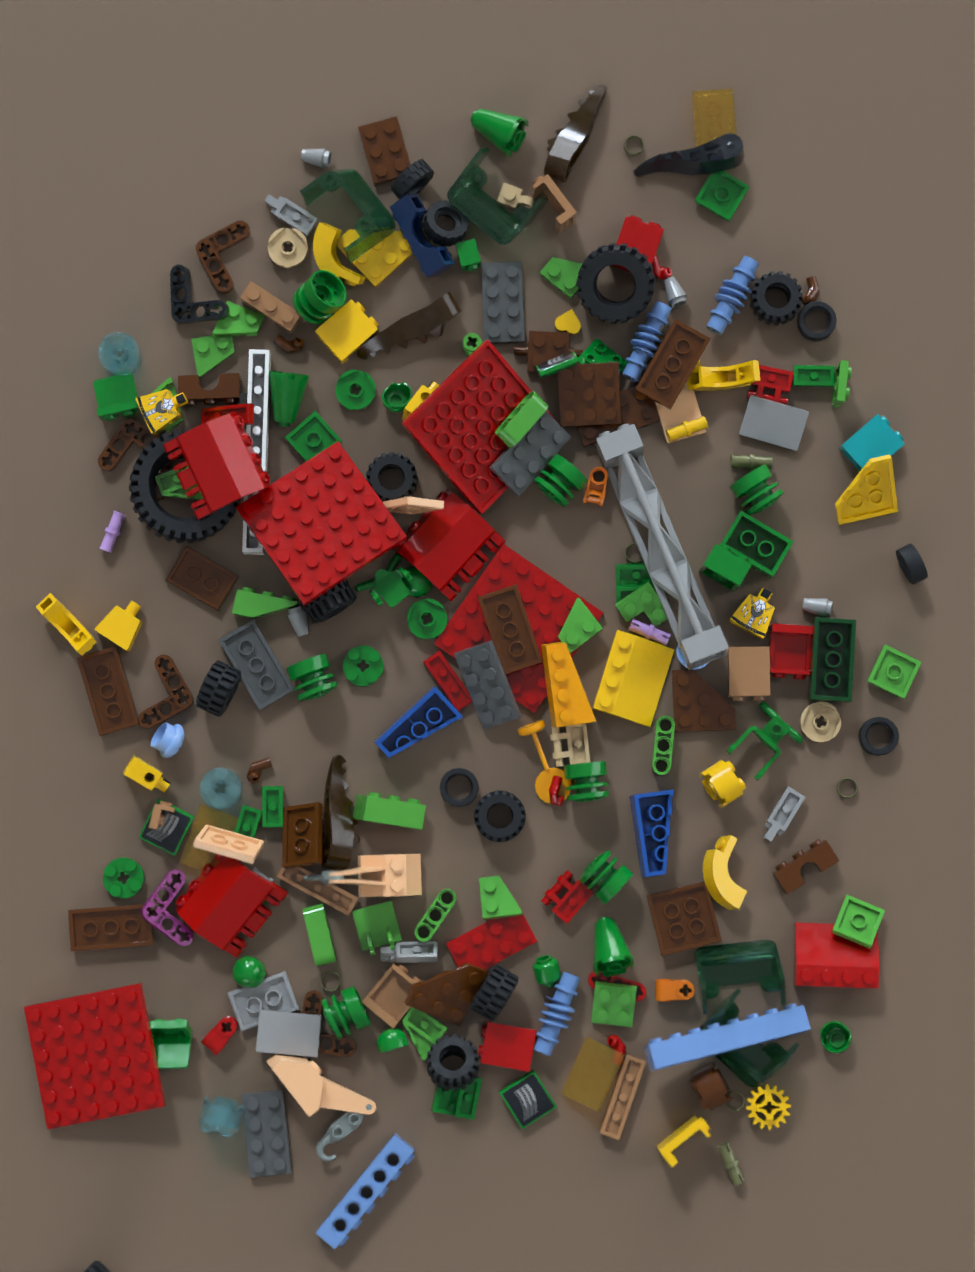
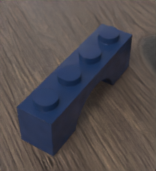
M406 194L390 206L393 218L398 222L403 237L411 246V252L417 258L421 265V271L426 277L438 276L455 264L446 246L436 247L425 239L422 232V220L427 211L418 194Z

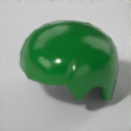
M393 382L384 389L381 397L383 406L393 413H401L413 395L411 387L407 383L397 384Z
M414 566L406 568L405 570L409 572L414 580L409 582L404 577L401 580L410 590V596L414 598L426 596L432 588V583Z
M252 956L240 958L235 962L232 969L233 980L242 987L256 988L263 982L266 975L264 964Z
M828 1022L819 1033L822 1046L830 1053L840 1054L846 1051L852 1042L851 1032L842 1022Z
M388 1029L379 1035L376 1045L378 1051L384 1053L408 1046L409 1042L406 1034L400 1029Z

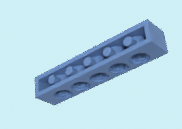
M395 1133L317 1229L316 1234L334 1249L338 1245L342 1247L349 1238L347 1236L348 1232L351 1229L355 1231L361 1224V1216L364 1213L369 1214L376 1204L373 1201L377 1196L382 1198L389 1189L386 1185L390 1180L395 1181L402 1173L399 1170L404 1163L408 1165L415 1157L412 1154L415 1148ZM391 1154L399 1157V1162L395 1165L390 1164L387 1160V1157ZM376 1171H383L386 1174V1178L383 1181H378L374 1176ZM370 1187L373 1191L372 1196H363L361 1193L362 1188ZM351 1203H356L360 1210L358 1213H351L348 1210V1206ZM337 1220H344L346 1228L343 1230L337 1229L335 1222Z

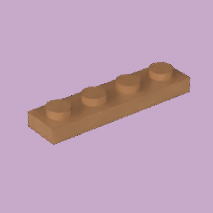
M303 867L281 868L277 875L279 879L350 916L359 899L358 897L334 884H322V881L304 880V876L314 875V873Z
M626 1054L599 1132L600 1134L620 1140L646 1064L645 1060Z

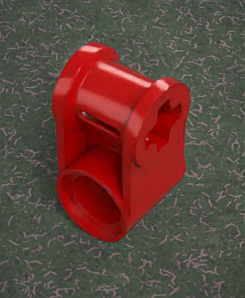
M232 1016L224 1017L210 1030L201 1043L217 1056L237 1031L238 1021ZM230 1022L232 1024L230 1026L231 1029L226 1031L224 1023Z

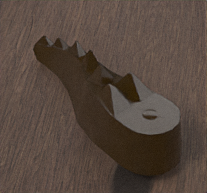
M606 85L594 86L595 90L588 91L589 97L578 101L580 104L578 111L567 114L570 119L564 129L555 131L558 137L547 141L549 155L545 164L544 175L548 174L550 177L564 183L567 181L574 164L589 141L596 117L607 93Z
M448 292L429 306L402 317L357 349V356L367 360L368 354L375 357L378 350L389 354L391 346L396 344L407 349L408 340L414 338L426 343L427 334L436 337L442 336L446 323L457 316L461 309L451 292Z
M336 755L332 758L325 785L321 866L329 869L346 870L350 864L353 847L360 841V838L354 832L353 827L358 824V821L351 816L349 806L353 802L345 795V790L349 785L342 777L346 772L342 768V764L346 760L341 755Z

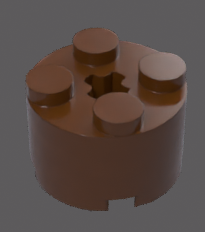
M715 1062L693 1072L689 1080L694 1091H699L701 1095L699 1101L704 1110L709 1108L710 1111L733 1100L732 1094L727 1095V1091L730 1089L719 1068L714 1069L716 1066Z

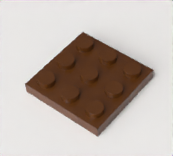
M619 362L577 364L558 372L560 426L622 423Z
M704 881L646 896L661 956L722 941L711 896Z

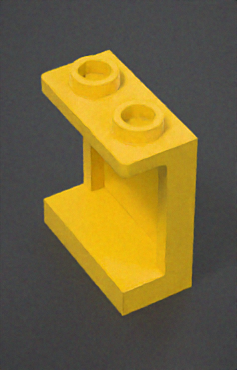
M352 299L315 330L318 338L342 364L349 360L348 357L369 338L379 333L377 328L379 324L372 316L368 318L364 314V311H366L358 301L355 303Z
M694 1115L656 1146L671 1167L678 1163L671 1151L697 1130L701 1129L707 1138L711 1136L708 1132L711 1128L702 1117L697 1119Z

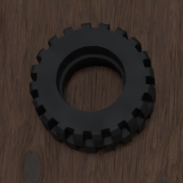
M610 243L607 246L598 247L597 250L592 251L585 259L578 272L576 286L578 287V298H581L582 306L584 309L587 308L591 316L599 317V320L602 322L605 320L610 321V324H616L619 321L625 323L631 318L635 319L647 308L655 289V274H653L652 264L647 261L644 253L638 252L639 249L634 246L633 248L628 247V244L624 243L621 245ZM621 265L633 274L635 288L629 298L618 302L611 301L599 292L597 278L605 267Z

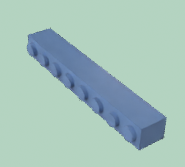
M796 1003L784 1006L785 1010L778 1011L777 1008L765 1011L766 1015L763 1016L755 1013L746 1016L747 1020L739 1021V1018L728 1020L727 1025L720 1026V1023L707 1026L708 1030L701 1031L700 1028L689 1030L688 1035L681 1036V1033L669 1035L668 1040L662 1041L661 1038L650 1040V1044L644 1047L650 1071L806 1032L811 1028L804 1005L797 1007Z

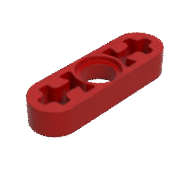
M594 971L588 976V983L593 989H595V985L591 978L597 976ZM598 972L600 978L602 980L607 981V978L603 976V973ZM609 976L611 978L608 983L620 980L625 985L628 982L631 983L630 985L640 986L642 995H638L635 1001H641L646 996V988L643 984L619 976Z

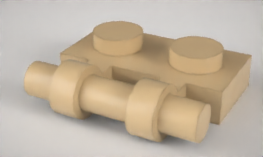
M586 723L566 726V733H560V727L551 726L552 734L550 738L553 741L554 747L552 756L555 759L556 767L564 766L563 758L569 757L570 765L590 762ZM567 739L568 751L562 752L561 740Z

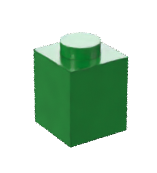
M475 239L456 243L455 248L461 270H466L467 272L478 270V267L481 266V259Z

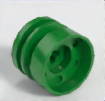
M326 270L316 271L293 294L294 308L305 321L312 324H322L345 303L347 298L346 288L335 274Z
M556 454L547 464L552 473L550 474L542 470L540 474L544 479L537 476L533 481L548 499L566 508L569 502L563 496L573 500L574 496L569 489L572 488L579 492L588 480L574 465L559 454Z
M766 464L748 473L729 487L736 498L746 495L747 499L741 506L744 508L749 504L752 505L746 511L748 515L764 511L775 504L780 496L784 494L782 489L774 493L772 492L779 485L777 482L770 485L766 483L772 477V473Z
M326 653L305 659L286 668L290 681H301V684L294 688L295 692L304 690L303 693L296 696L298 701L322 697L338 687L336 681L327 683L328 680L334 678V674L324 675L323 671L331 667Z
M606 761L563 766L565 779L574 780L575 783L566 787V790L576 791L574 795H567V801L589 802L610 796L609 791H600V787L609 786L608 782H599L598 778L607 775Z
M609 850L597 856L585 868L582 877L579 879L582 884L588 878L592 880L586 887L588 890L595 885L599 887L594 896L604 905L633 875L625 865L617 869L613 867L618 860L616 857L609 863L606 861L612 854Z
M354 985L341 991L342 1001H339L334 994L331 995L333 1005L330 1004L327 997L321 1000L325 1019L338 1039L344 1037L342 1027H344L348 1035L351 1034V1023L358 1030L371 1025L365 1006Z

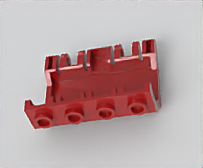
M229 413L207 421L163 444L166 453L173 452L168 455L169 460H174L181 455L185 457L186 461L177 464L174 467V471L178 472L187 468L176 474L183 490L191 489L185 493L186 496L192 497L199 492L203 496V499L191 505L192 509L203 506L194 511L197 520L211 515L245 496L271 488L269 475L266 471H263L260 465L262 463L261 458L257 452H254L252 447L253 441L250 435L246 434L243 428V419L237 413Z
M446 489V491H441L436 497V500L444 501V508L422 513L423 516L409 526V531L406 533L407 539L395 546L393 550L411 563L448 600L452 601L457 594L447 584L460 593L461 587L452 579L458 574L464 582L469 583L471 579L461 569L473 578L484 566L475 554L485 563L489 561L488 557L479 549L485 544L491 552L496 553L498 549L488 539L499 548L506 541L471 506L454 492Z
M215 853L214 859L210 864L207 863L202 868V874L198 879H194L190 883L186 894H182L176 902L177 913L194 932L221 950H225L234 957H238L247 946V943L237 934L242 932L246 936L253 938L255 933L268 920V917L272 915V911L262 903L267 900L272 905L278 907L281 904L280 901H283L288 893L274 882L267 881L252 871L240 860Z

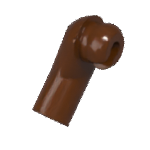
M816 276L806 278L809 289L801 300L803 305L815 302L820 294Z
M278 335L273 341L286 353L299 352L304 347V340L300 337L287 341L281 335Z
M269 757L253 762L250 765L247 773V779L250 783H258L262 770L272 767Z

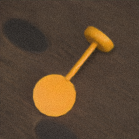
M539 720L517 729L520 736L532 735L544 770L536 778V793L541 800L550 803L549 788L553 776H559L563 778L558 795L563 796L565 800L571 791L566 790V787L571 785V780L565 779L562 769L549 768L536 732L545 728L544 720Z

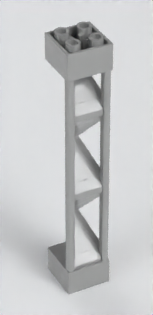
M624 424L612 433L610 431L601 433L599 438L596 439V450L604 469L608 473L611 485L678 642L688 670L726 656L729 647L720 626L715 627L649 471L643 456L644 445L635 424ZM618 466V480L613 471V467ZM660 515H661V518H662V520H663V523H664V525H665V527H666L667 532H666V531L664 530V528L660 525ZM634 519L649 529L648 552ZM690 587H691V589H692V591H693V594H694V596H695V599H696L698 605L696 604V602H695V601L692 599V597L690 596ZM664 590L679 600L678 624Z

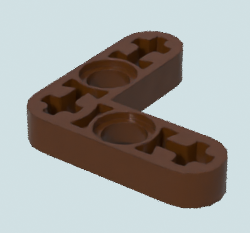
M241 220L200 240L196 245V252L215 288L221 294L230 293L234 284L218 254L249 237L250 228L246 222ZM238 226L246 228L243 235L236 233L234 235L235 239L232 240L231 234L228 231L231 230L233 234L238 231ZM220 235L228 236V243L220 245L217 242ZM201 246H210L208 251L211 258L208 259L205 252H200L202 250ZM218 262L220 269L217 272L210 271V263ZM222 274L224 281H229L227 284L228 288L219 287L221 282L217 276Z
M127 419L122 423L100 454L98 464L103 470L112 471L117 467L134 442L144 449L146 445L142 443V438L145 435H151L153 440L160 437L151 434L149 429L136 420ZM133 424H135L134 428L138 432H140L141 429H143L144 431H142L139 434L138 439L136 440L135 438L137 437V435L135 433H127V425L132 426ZM117 440H123L125 447L117 451L114 449V443ZM110 449L119 455L117 458L113 455L111 466L108 464L104 466L103 459H108L111 456V453L108 452Z
M168 655L158 656L155 660V668L171 696L140 713L138 718L139 724L147 729L161 724L193 704L194 698L173 659ZM160 660H169L170 663L167 666L170 671L174 668L175 672L169 673L164 677L163 674L167 673L165 668L159 667L161 664ZM172 676H177L180 680L179 685L175 688L170 687L168 683L169 678ZM183 686L185 690H181L184 696H189L186 705L179 703L181 699L179 693L175 695L173 691L180 690ZM163 704H170L172 711L169 715L161 713L160 708ZM156 708L157 714L161 719L158 720V717L153 718L150 725L143 723V720H145L144 715H154L155 712L153 710Z
M311 990L305 995L302 1009L303 1014L321 1015L323 995L319 991ZM313 994H317L316 997L320 999L314 1006V1009L318 1008V1013L312 1010L306 1011V1007L311 1008V1001L308 1000V997H312ZM320 1033L319 1053L350 1057L356 1052L357 1045L353 1039L347 1037L338 1039L340 1040V1045L350 1042L353 1050L345 1053V1049L338 1048V1052H335L337 1036ZM325 1038H329L333 1042V1046L329 1050H325L321 1046V1042Z

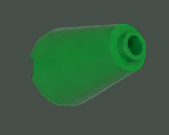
M480 108L478 111L473 112L470 119L474 129L510 157L513 156L511 154L512 151L517 152L527 134L524 128L525 126L528 127V120L522 117Z
M269 371L274 421L278 422V426L290 427V423L295 422L309 382L308 375Z
M608 916L601 917L595 923L594 973L598 975V972L603 973L604 977L626 973V968L630 966L632 969L634 967V959L615 920Z

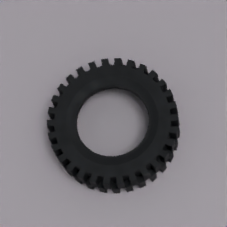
M184 429L182 432L174 430L171 434L164 433L160 438H155L139 455L129 479L131 480L129 485V491H131L130 501L134 503V512H138L140 515L138 518L140 522H145L147 524L146 528L149 531L153 529L156 532V536H165V540L170 542L172 539L177 540L176 543H183L184 541L194 543L196 540L200 542L207 537L214 536L231 520L237 511L236 507L241 502V499L200 520H197L196 516L192 518L173 516L160 506L154 491L155 476H157L159 470L164 465L173 461V459L169 460L168 455L173 452L166 453L163 444L190 429ZM181 455L174 460L185 459L184 455Z

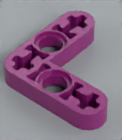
M171 870L165 875L143 905L141 916L175 944L187 946L193 941L192 931L165 910L185 883V875L182 871ZM178 874V880L180 882H176L171 886V888H173L174 891H172L169 887L164 886L165 883L167 885H170L173 881L171 875L174 876ZM162 889L168 892V899L166 901H161L158 898V893ZM156 903L162 905L161 908L157 906L154 909L155 916H147L149 913L147 908H153ZM166 918L172 921V928L170 930H165L162 927V922ZM177 925L179 926L178 932L187 933V941H180L181 937L177 933H174L173 936L171 935L176 930Z

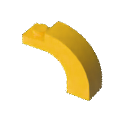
M319 222L313 239V253L319 269L335 274L342 282L345 279L344 282L351 286L363 284L366 277L343 266L337 257L336 247L342 230L325 222Z
M752 360L725 367L700 366L694 368L687 380L688 390L713 391L749 386L751 383L760 381L759 361Z
M51 593L36 606L39 612L70 642L81 656L91 650L97 642L78 619Z
M732 835L721 836L715 844L716 849L706 851L703 860V877L709 893L716 902L728 910H737L740 908L747 891L735 884L728 873V859L737 841V838Z

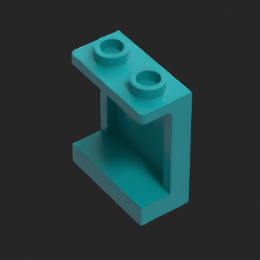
M879 414L874 416L839 448L859 472L869 459L885 455L892 456L905 444L902 435L898 431L894 432L889 427L890 422L883 415L881 417Z

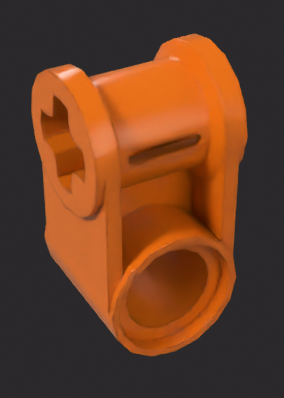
M596 467L591 471L584 493L583 504L588 502L603 507L608 473L604 468ZM595 472H602L604 480L596 482L593 479V474Z
M655 980L656 1001L688 1000L694 995L695 989L689 980ZM685 984L688 988H691V991H687V995H683V992L679 991Z

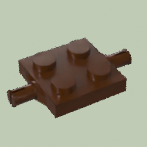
M529 331L527 346H514V350H516L514 355H526L528 361L527 372H537L535 368L537 364L570 351L579 353L576 354L579 357L583 350L571 349L569 344L570 333Z

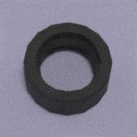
M810 302L798 314V330L807 340L822 341L829 337L835 329L837 322L836 313L825 302ZM812 310H821L828 317V327L820 333L811 332L805 325V317Z
M912 544L896 550L899 565L911 584L914 585L928 577L925 564L919 552Z
M875 717L863 723L859 730L858 738L864 751L870 755L881 756L895 749L898 744L899 733L894 722L888 718ZM877 724L887 727L891 735L888 745L879 749L874 748L867 741L868 730Z
M463 768L451 769L445 773L440 783V792L444 800L450 805L457 807L467 806L473 802L479 789L478 781L474 774ZM457 775L465 776L471 783L470 794L460 800L451 797L447 790L449 780Z

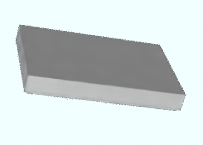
M750 395L739 434L797 451L809 411Z
M286 971L265 978L256 988L241 987L227 993L241 1032L258 1026L260 1010L281 1012L300 1010Z
M260 1010L256 1052L318 1057L322 1015Z

